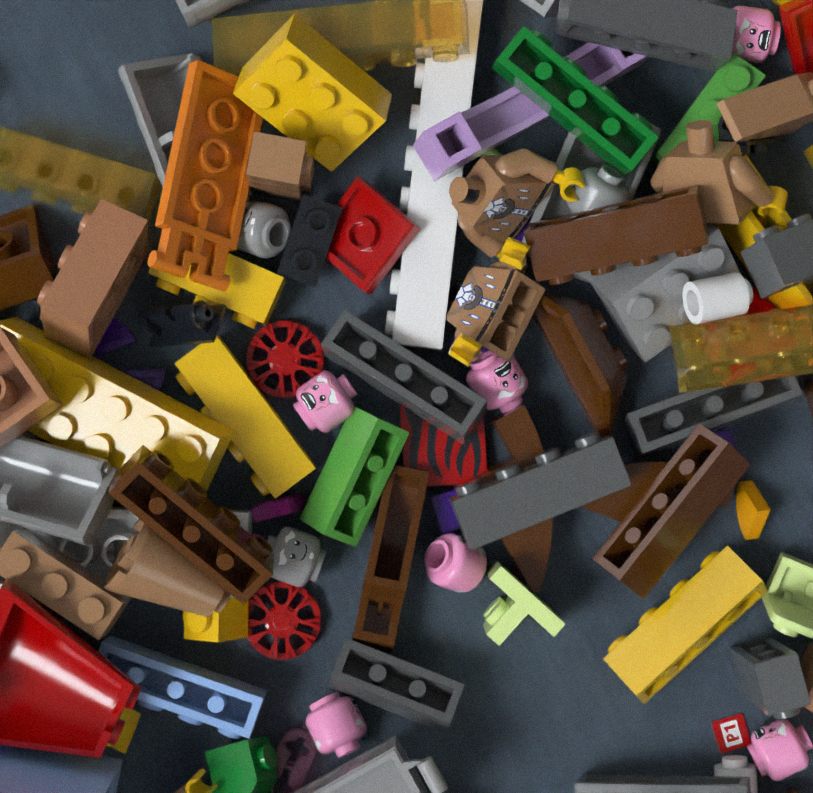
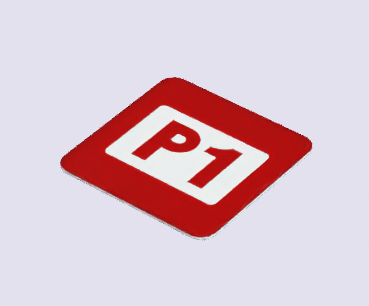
M736 714L712 722L711 725L720 753H726L751 744L743 714Z

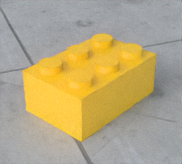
M296 14L242 67L233 91L236 97L285 136L291 139L307 141L308 154L314 155V159L331 172L386 121L392 97L388 90Z

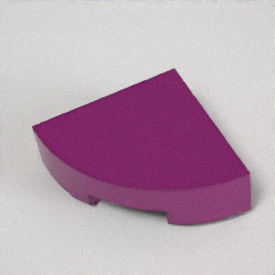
M299 492L254 505V508L251 509L254 523L302 510L306 506V499L304 493L301 494Z

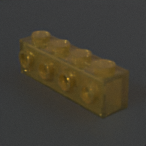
M0 127L1 191L15 194L17 188L32 192L30 199L50 206H55L57 200L72 204L70 211L83 216L88 210L94 212L100 199H103L147 219L149 224L161 186V181H159L157 174Z
M813 304L788 309L777 308L768 312L739 315L701 324L687 322L682 325L669 327L671 355L679 393L813 373Z

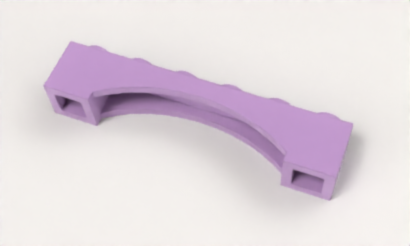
M589 42L566 56L577 62L586 71L585 77L596 86L600 84L605 86L636 69L649 58L648 56ZM512 87L468 110L459 111L423 131L413 144V147L435 182L549 118L550 115L517 88Z

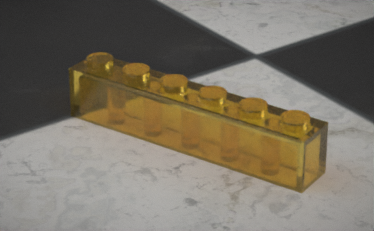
M382 0L212 19L214 67L238 77L242 67L294 14L299 16L362 70L374 69L375 63L391 62V65L399 67L412 66L417 63V59L432 57L435 62H453L459 59V55L470 54L468 7L465 0Z

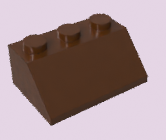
M34 204L0 215L1 312L25 301L38 299L46 281L54 282L57 276L56 265Z

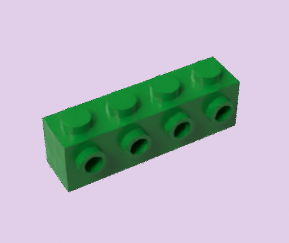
M523 26L496 59L492 69L609 165L621 172L623 176L631 172L659 138L651 131L652 125L638 113L632 112L630 114L619 105V98L607 87L601 84L596 86L585 77L586 71L577 62L569 57L564 59L551 49L553 47L552 43L543 34L534 29L529 31Z

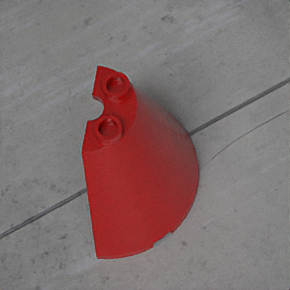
M5 579L0 588V745L101 758L107 743L116 745L125 721L118 717L124 707L130 710L133 709L142 686L136 684L134 680L15 583Z

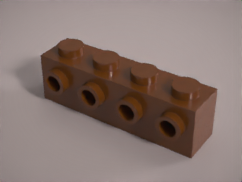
M694 185L529 223L524 231L526 244L530 245L529 255L536 282L549 280V284L555 285L574 279V274L590 270L591 275H602L616 270V265L632 261L633 266H644L658 261V255L675 252L677 257H684L702 251L701 246L708 245L709 230L699 186Z
M699 423L592 559L644 600L749 468L750 464L729 442Z
M142 445L114 474L109 494L244 605L273 575L274 554L272 553L271 545L262 536L256 533L250 535L240 526L238 517L225 506L218 508L206 498L207 493L198 482L191 478L185 480L173 470V463L162 452L158 450L152 452Z

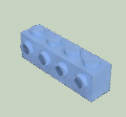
M109 636L102 641L98 652L134 680L136 684L142 686L137 698L139 705L154 711L166 709L177 713L179 719L190 724L202 725V722L217 727L219 733L230 738L241 739L242 736L250 738L268 690L114 636Z

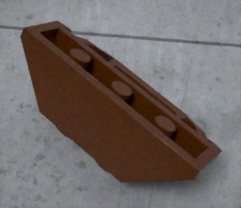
M545 290L532 317L594 432L598 431L600 436L610 435L627 380L623 369L628 367V363L617 345L611 347L607 341L604 332L608 330V326L597 308L591 311L588 303Z

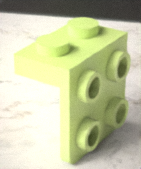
M781 552L766 584L768 592L762 597V600L776 630L790 637H797L798 634H802L813 639V564Z

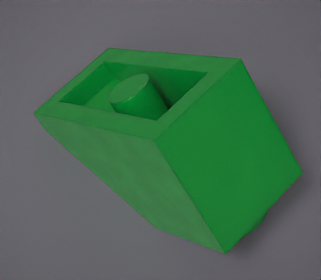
M269 736L247 739L205 751L212 786L215 783L218 784L214 793H270L278 778L276 770L277 756L274 748L270 745Z

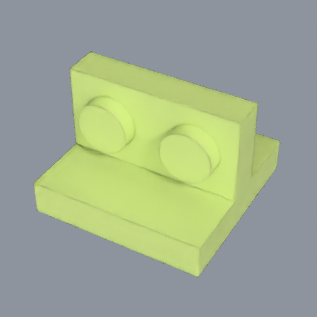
M497 559L486 570L489 579L508 595L505 600L500 596L497 597L483 613L486 621L482 625L486 635L497 645L500 646L528 614L553 637L565 626L564 621L535 593L533 594L525 584Z

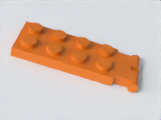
M195 60L188 65L155 223L156 227L162 228L158 251L153 250L150 253L147 264L151 268L181 278L187 275L191 265L189 273L191 281L224 292L230 284V276L224 274L228 252L237 250L249 190L246 172L254 131L260 132L263 117L233 94L238 76L200 60Z

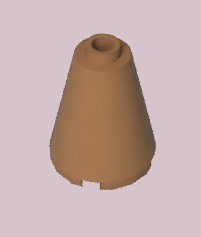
M138 519L132 529L139 533L138 535L133 534L128 541H124L105 581L108 583L104 588L113 593L204 617H209L213 611L220 613L227 604L231 594L143 521Z

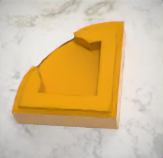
M752 480L741 481L738 484L736 493V512L739 526L745 540L759 539L771 509Z

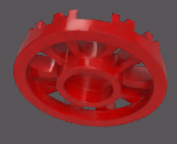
M276 321L264 326L254 335L247 349L246 364L251 379L263 392L278 398L296 397V391L300 387V384L295 379V373L298 370H304L312 378L323 371L324 352L317 336L306 326L294 321ZM288 327V338L285 342H279L276 339L274 329ZM296 330H299L303 334L297 345L294 346L290 342ZM265 334L276 344L272 349L261 340ZM311 339L316 352L309 355L301 354V345ZM256 347L265 349L268 352L266 360L253 361ZM302 359L317 361L316 369L301 366ZM269 363L271 370L258 376L255 369ZM274 373L278 374L280 379L276 390L264 384L267 378ZM291 375L293 391L285 392L284 376Z
M276 581L264 585L249 599L247 639L258 652L268 658L284 660L303 654L314 644L321 628V611L316 599L306 588ZM275 589H289L288 600L285 603L277 601ZM299 592L304 597L298 606L294 608L290 605V602ZM264 593L268 595L274 604L270 609L260 597ZM310 604L314 612V618H300L298 614L299 609ZM254 605L264 609L266 613L265 618H250ZM265 623L266 630L253 634L251 627ZM299 623L314 627L312 634L297 629ZM266 634H271L274 637L271 649L266 648L259 642ZM297 634L306 643L294 649L290 642V636ZM279 638H285L286 652H278Z

